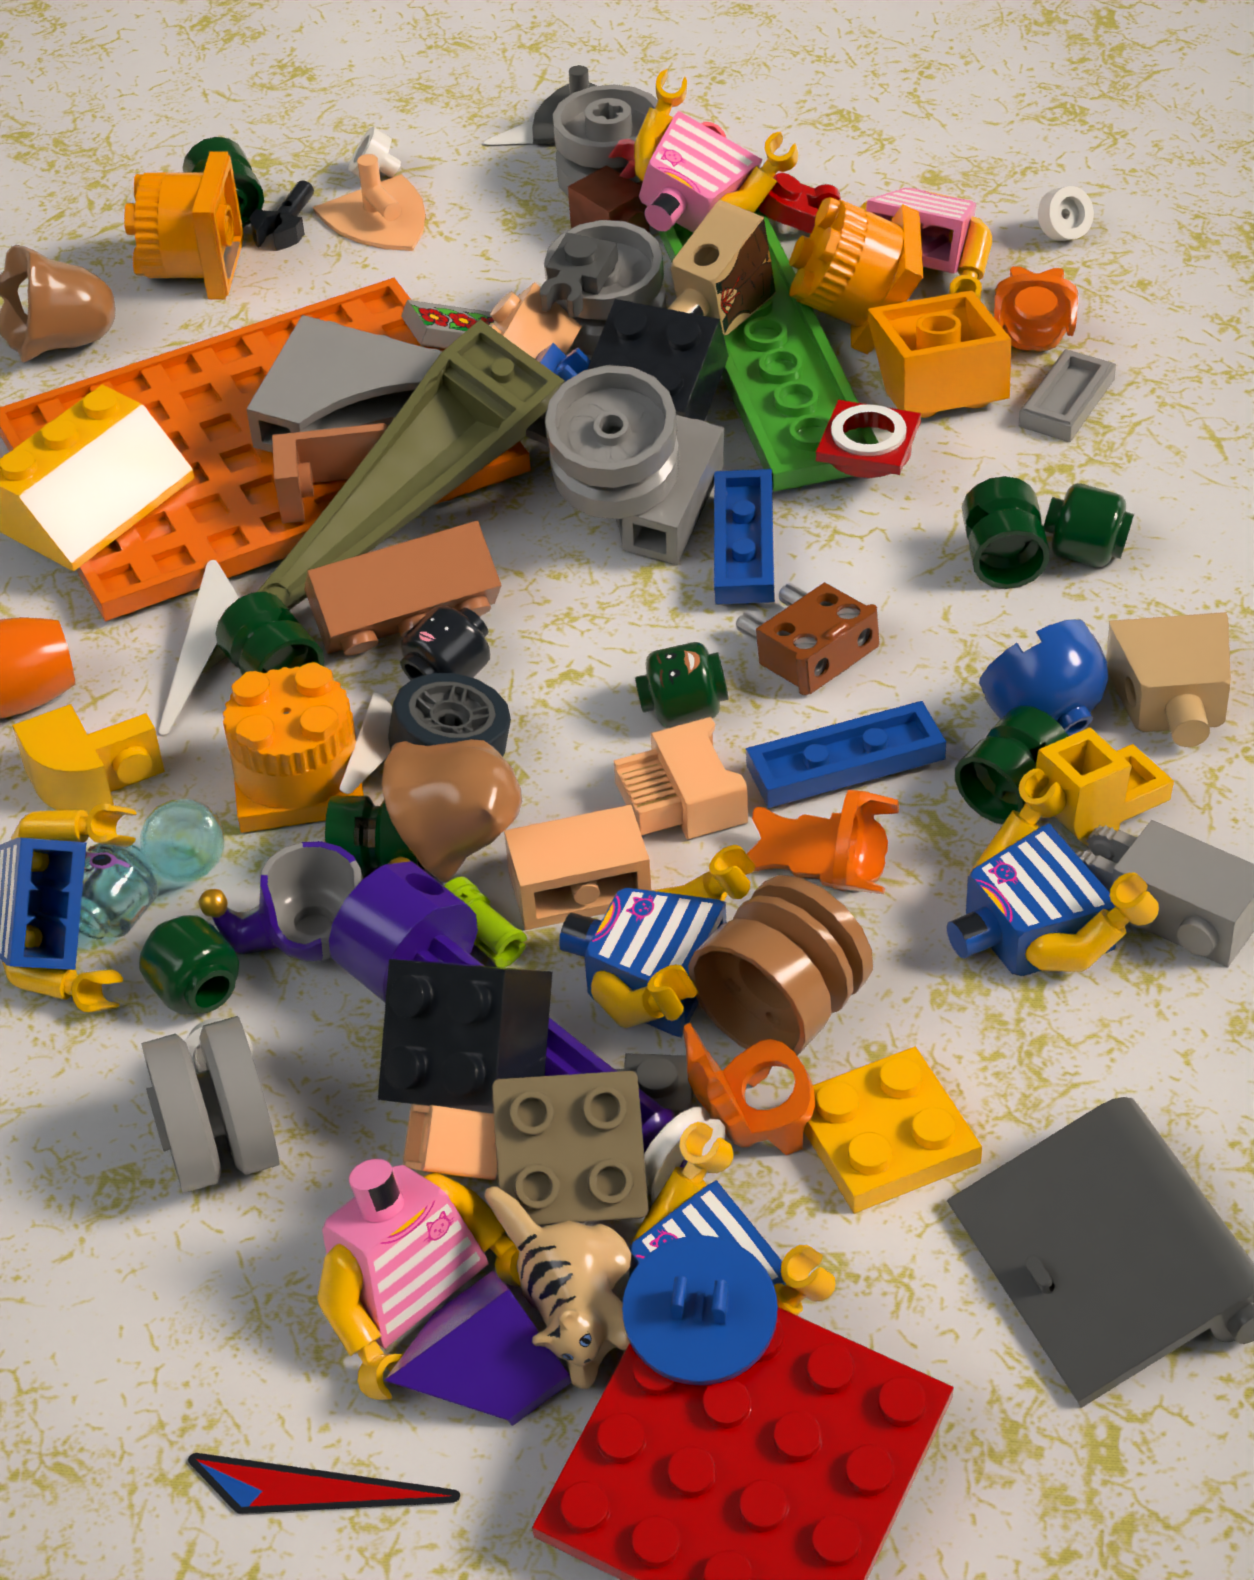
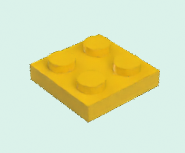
M916 1046L813 1085L815 1107L811 1119L805 1125L804 1133L854 1214L981 1164L982 1145Z

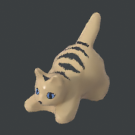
M496 1186L487 1188L485 1199L519 1251L517 1268L523 1296L531 1306L540 1312L547 1325L544 1331L533 1336L532 1343L535 1346L546 1347L557 1357L565 1359L572 1384L576 1388L588 1389L596 1379L603 1357L613 1348L626 1351L630 1343L623 1322V1302L611 1291L615 1283L630 1268L631 1252L625 1240L612 1228L603 1224L589 1227L577 1222L566 1221L540 1227L515 1198Z

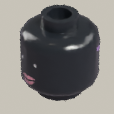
M435 606L406 633L401 641V650L404 657L400 661L401 668L410 681L432 673H456L474 678L490 660V647L485 639L489 633L484 621L468 608H462L458 611L449 606Z

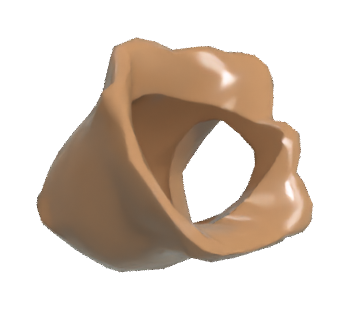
M14 245L7 251L4 271L0 274V297L4 299L0 311V335L7 341L10 348L18 352L23 363L47 350L76 348L100 340L110 330L116 311L114 296L108 285L97 275L81 266L48 259L39 252L25 246ZM27 277L29 280L27 289L28 315L24 313L18 295L19 285Z
M470 739L431 746L415 745L407 741L399 742L392 746L391 752L384 763L381 785L390 819L404 843L410 848L423 868L439 881L447 883L451 880L468 856L491 844L516 819L520 812L522 793L514 770L502 755L484 740Z

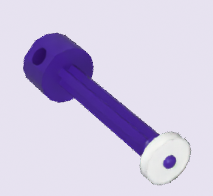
M412 861L382 865L361 880L340 907L333 920L328 940L331 958L384 1003L386 1002L389 959L484 966L470 955L478 931L477 918L474 911L464 901ZM549 1018L545 1076L618 1072ZM639 1089L647 1195H651V1202L654 1203L675 1167L684 1168L688 1162L682 1156L679 1147L680 1137L684 1130L690 1124L696 1122H703L713 1129L711 1139L703 1148L702 1156L710 1151L713 1143L718 1138L725 1140V1126L720 1119H710V1114L704 1107H692L675 1117L672 1109L663 1108Z

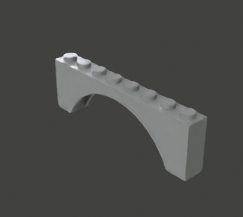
M302 315L246 409L253 447L273 453L272 435L378 423L390 425L442 351L395 340L385 335H376L346 327L336 322ZM546 411L526 429V437L549 447L545 427ZM676 415L678 430L676 438L679 444L680 456L676 484L664 501L647 512L623 519H616L624 551L678 565L713 490L715 471H721L724 466V427Z

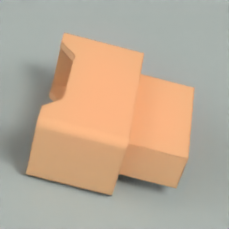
M711 717L651 733V750L614 760L615 783L625 804H631L641 836L680 825L685 837L689 840L748 823L746 782L741 774L725 770L713 747L715 723Z
M411 1104L403 1165L410 1169L494 1181L497 1174L493 1113L434 1105Z

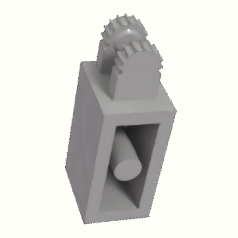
M1152 819L1138 837L1121 830L1116 831L1113 827L1110 828L1107 825L1104 827L1099 825L1098 828H1095L1086 841L1089 844L1087 848L1091 850V853H1088L1086 850L1084 852L1079 851L1076 853L1109 892L1114 881L1121 875L1137 873L1148 885L1147 891L1158 902V915L1153 922L1140 926L1130 922L1128 924L1182 946L1192 954L1204 956L1223 966L1229 967L1254 932V864Z

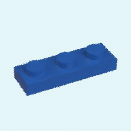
M772 469L715 471L714 473L715 605L775 602Z
M923 701L746 748V766L768 808L946 760V740Z

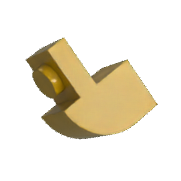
M72 704L12 725L24 769L37 795L44 803L56 810L83 809L89 815L91 809L98 804L114 805L111 792L165 772L156 730L147 713L90 734L86 733Z
M1090 727L1038 750L1036 768L1041 769L1048 776L1046 788L1040 792L1038 798L1047 794L1049 788L1057 782L1066 793V806L1062 812L1054 817L1080 842L1087 846L1089 844L1086 841L1089 839V835L1099 825L1102 827L1107 825V827H1113L1114 830L1118 831L1120 822L1171 799L1174 780L1134 744H1131L1116 751Z

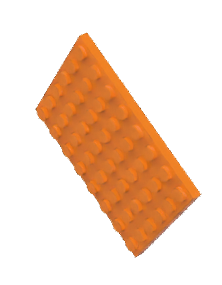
M395 277L0 407V436L10 452L103 384L143 404L193 469L194 479L76 569L104 621L131 614L139 609L200 588L206 565L210 560H216L226 577L229 578L287 557L347 480L313 483L314 497L304 498L305 521L282 524L274 481L273 453L253 447L246 409L302 315L336 322L346 327L376 335H385L395 340L421 346L401 317L407 300H411V298ZM421 346V347H425V348H429V349H430V348H431V349H437V350H440V351H444V350H445V349H441V348ZM520 441L435 504L452 500L463 494L531 471L529 452Z

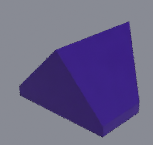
M492 1270L430 1317L384 1381L508 1420L511 1426H513L569 1385L571 1378L551 1350L546 1347L535 1346L532 1343L533 1336L540 1332L509 1288Z

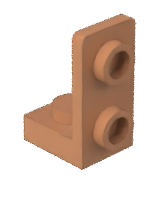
M385 423L272 435L274 481L282 524L305 521L304 498L314 497L313 483L349 479L388 426Z

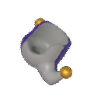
M322 841L300 842L282 848L267 860L261 870L260 898L257 907L247 912L231 910L227 907L228 901L225 894L219 889H208L203 892L198 904L205 916L212 917L219 933L233 947L235 953L248 954L278 948L289 957L306 962L324 961L331 958L328 940L333 920L344 900L363 880L361 868L354 856L340 846ZM398 857L391 860L388 864L409 862L410 860Z

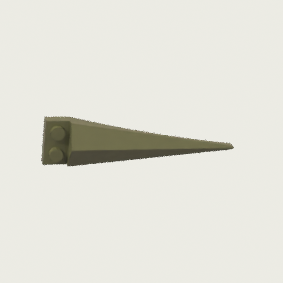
M481 319L440 353L412 395L351 477L257 592L266 591L277 595L288 610H291L307 598L304 588L308 570L362 555L374 549L526 437V429L547 411L550 399L565 381ZM218 645L215 646L201 673L207 672L227 657Z

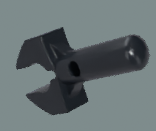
M302 180L297 182L276 211L256 209L250 216L253 240L257 247H260L266 237L272 233L276 251L299 243L305 233L302 217H298V215L314 194V188L308 181Z

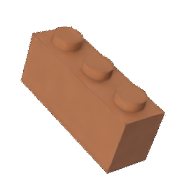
M477 520L308 570L304 590L327 654L343 650L345 655H356L377 646L379 643L378 639L399 632L401 637L404 638L406 633L435 606H449L458 611L462 608H468L480 617L491 610L490 605L495 604L502 585Z

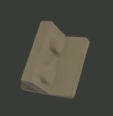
M634 1071L510 1078L494 1081L491 1089L498 1188L515 1198L538 1226L554 1225L566 1221L586 1225L589 1222L640 1219L648 1214L638 1076Z

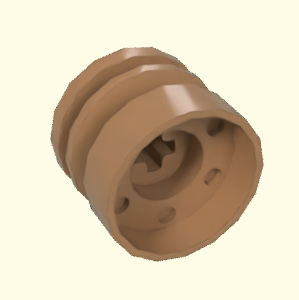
M778 875L764 881L754 891L751 899L740 905L733 920L722 924L694 952L688 968L689 977L698 990L696 997L700 1006L715 1025L734 1042L748 1049L761 1040L774 1039L783 1042L798 1056L825 1027L831 1014L840 1011L850 996L856 994L866 983L873 971V957L871 946L863 928L845 905L822 887L803 878Z

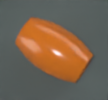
M29 617L0 619V719L22 714L44 705L75 685L73 666L59 620Z

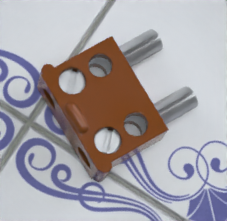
M825 582L809 593L788 583L779 591V600L788 606L786 609L766 622L748 612H744L736 621V629L757 642L759 664L799 687V693L802 695L812 694L879 647L877 606L873 604L866 606Z

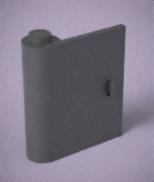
M1115 1098L1097 1106L947 1199L956 1217L1081 1408L1208 1329L1220 1342L1236 1341L1239 1344H1247L1254 1341V1262L1133 1098ZM1053 1283L1054 1286H1055V1288H1054V1290L1051 1292L1050 1289H1049V1287H1050L1051 1284Z

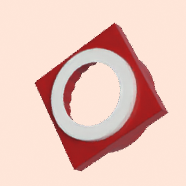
M838 400L816 450V461L829 463L837 470L855 477L876 478L889 474L900 475L903 466L910 459L912 443L921 423V413L880 405ZM871 427L888 430L893 435L881 443L860 444L850 440L844 433L857 428Z

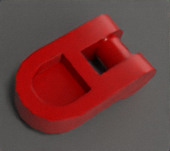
M778 173L773 177L777 181L758 209L774 221L811 234L815 227L816 214L822 201L829 197L841 200L839 190L833 185L823 184L812 188L800 183L789 174Z

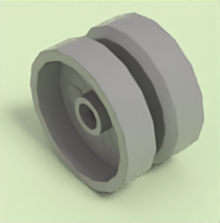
M613 84L592 86L574 92L559 102L553 113L559 188L568 196L569 185L606 165L621 174L629 162L622 157L609 158L608 156L621 139L636 141L649 107L655 109L658 100L652 94L636 87ZM635 176L634 178H630V180L634 181L635 183L639 182V178L637 176Z
M599 220L577 225L560 234L548 247L544 261L546 281V266L567 232L617 243L618 261L598 295L587 292L582 293L583 310L574 318L582 327L572 343L571 349L579 348L584 354L593 355L615 299L667 309L666 293L662 284L664 279L663 255L658 241L644 228L625 221ZM567 300L556 301L568 313Z
M606 365L580 372L564 382L550 399L545 418V427L550 447L551 469L557 491L571 507L596 518L623 519L643 514L664 501L677 482L680 465L679 444L676 438L678 431L677 417L670 392L654 376L634 367Z
M238 1016L203 1025L199 1040L206 1070L202 1072H195L187 1043L176 1033L141 1043L152 1087L146 1088L163 1151L170 1150L182 1193L218 1183L222 1170L214 1138L225 1135L233 1163L245 1175L280 1165L276 1141L260 1080L245 1031Z

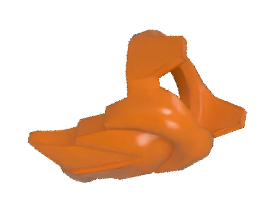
M1011 267L1010 277L999 282L995 289L994 318L1011 338V346L1024 351H1048L1057 347L1066 332L1068 336L1074 335L1077 320L1078 290L1076 285L1064 279V269L1052 268L1042 273H1033L1023 267Z
M848 790L842 812L832 813L830 819L807 814L799 816L798 819L781 817L764 807H756L753 810L752 819L761 839L747 855L755 864L754 871L774 868L790 870L795 877L820 879L822 885L841 891L854 890L884 894L885 888L875 884V882L882 875L886 864L885 856L888 852V839L884 828L874 820V815L898 813L899 802L897 799L865 791Z
M692 1024L684 1025L683 1034L688 1082L698 1101L710 1114V1119H720L724 1124L727 1138L741 1148L750 1147L757 1142L769 1140L785 1155L802 1150L803 1132L806 1123L812 1117L815 1107V1096L810 1076L796 1053L783 1042L774 1039L761 1040L740 1053L728 1066L721 1070L703 1045ZM772 1066L784 1067L794 1074L795 1084L793 1092L784 1103L769 1110H757L746 1103L745 1090L747 1084L752 1087L756 1086L768 1076Z

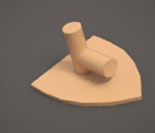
M365 154L357 159L360 190L313 207V212L339 235L360 244L382 249L413 251L423 235L426 220L423 199L415 187L402 174L380 181L378 158L372 154Z

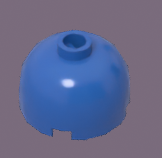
M1081 619L1064 620L1048 625L1036 631L1041 643L1031 647L1024 653L1019 644L1015 643L989 664L981 675L979 684L987 703L1000 719L1015 707L1020 705L1031 706L1048 713L1062 726L1068 736L1082 731L1092 722L1093 717L1090 712L1102 700L1108 682L1107 660L1100 644Z

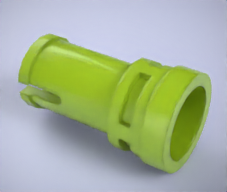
M456 877L444 885V887L464 901L476 914L478 931L474 945L485 953L497 967H507L514 963L526 947V944L523 943L527 940L526 934L514 927L490 906V900L480 893L478 887L466 877Z

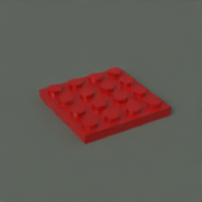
M779 1307L776 1329L763 1356L741 1375L722 1383L688 1385L667 1379L649 1368L638 1357L629 1343L532 1526L534 1538L620 1580H868L953 1398L954 1387Z

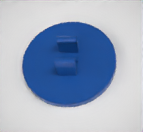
M696 1235L669 1241L644 1257L628 1280L624 1292L622 1310L628 1340L638 1357L649 1368L675 1382L688 1385H712L741 1375L763 1356L776 1329L778 1305L773 1282L767 1270L753 1254L729 1240L714 1236Z

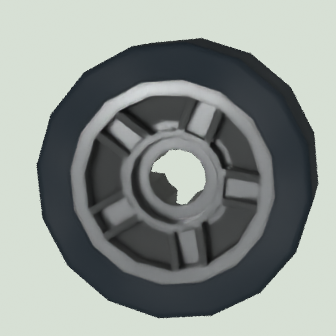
M432 673L414 678L399 689L392 705L388 733L390 751L395 743L404 741L415 745L431 746L473 739L484 740L493 746L503 757L511 722L508 704L494 688L468 676L456 673Z

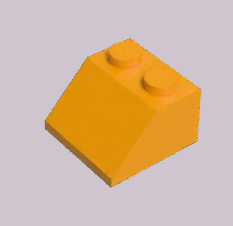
M972 290L868 308V321L885 391L897 409L921 413V418H927L939 411L961 407L982 408L990 402L1010 399L1011 338Z

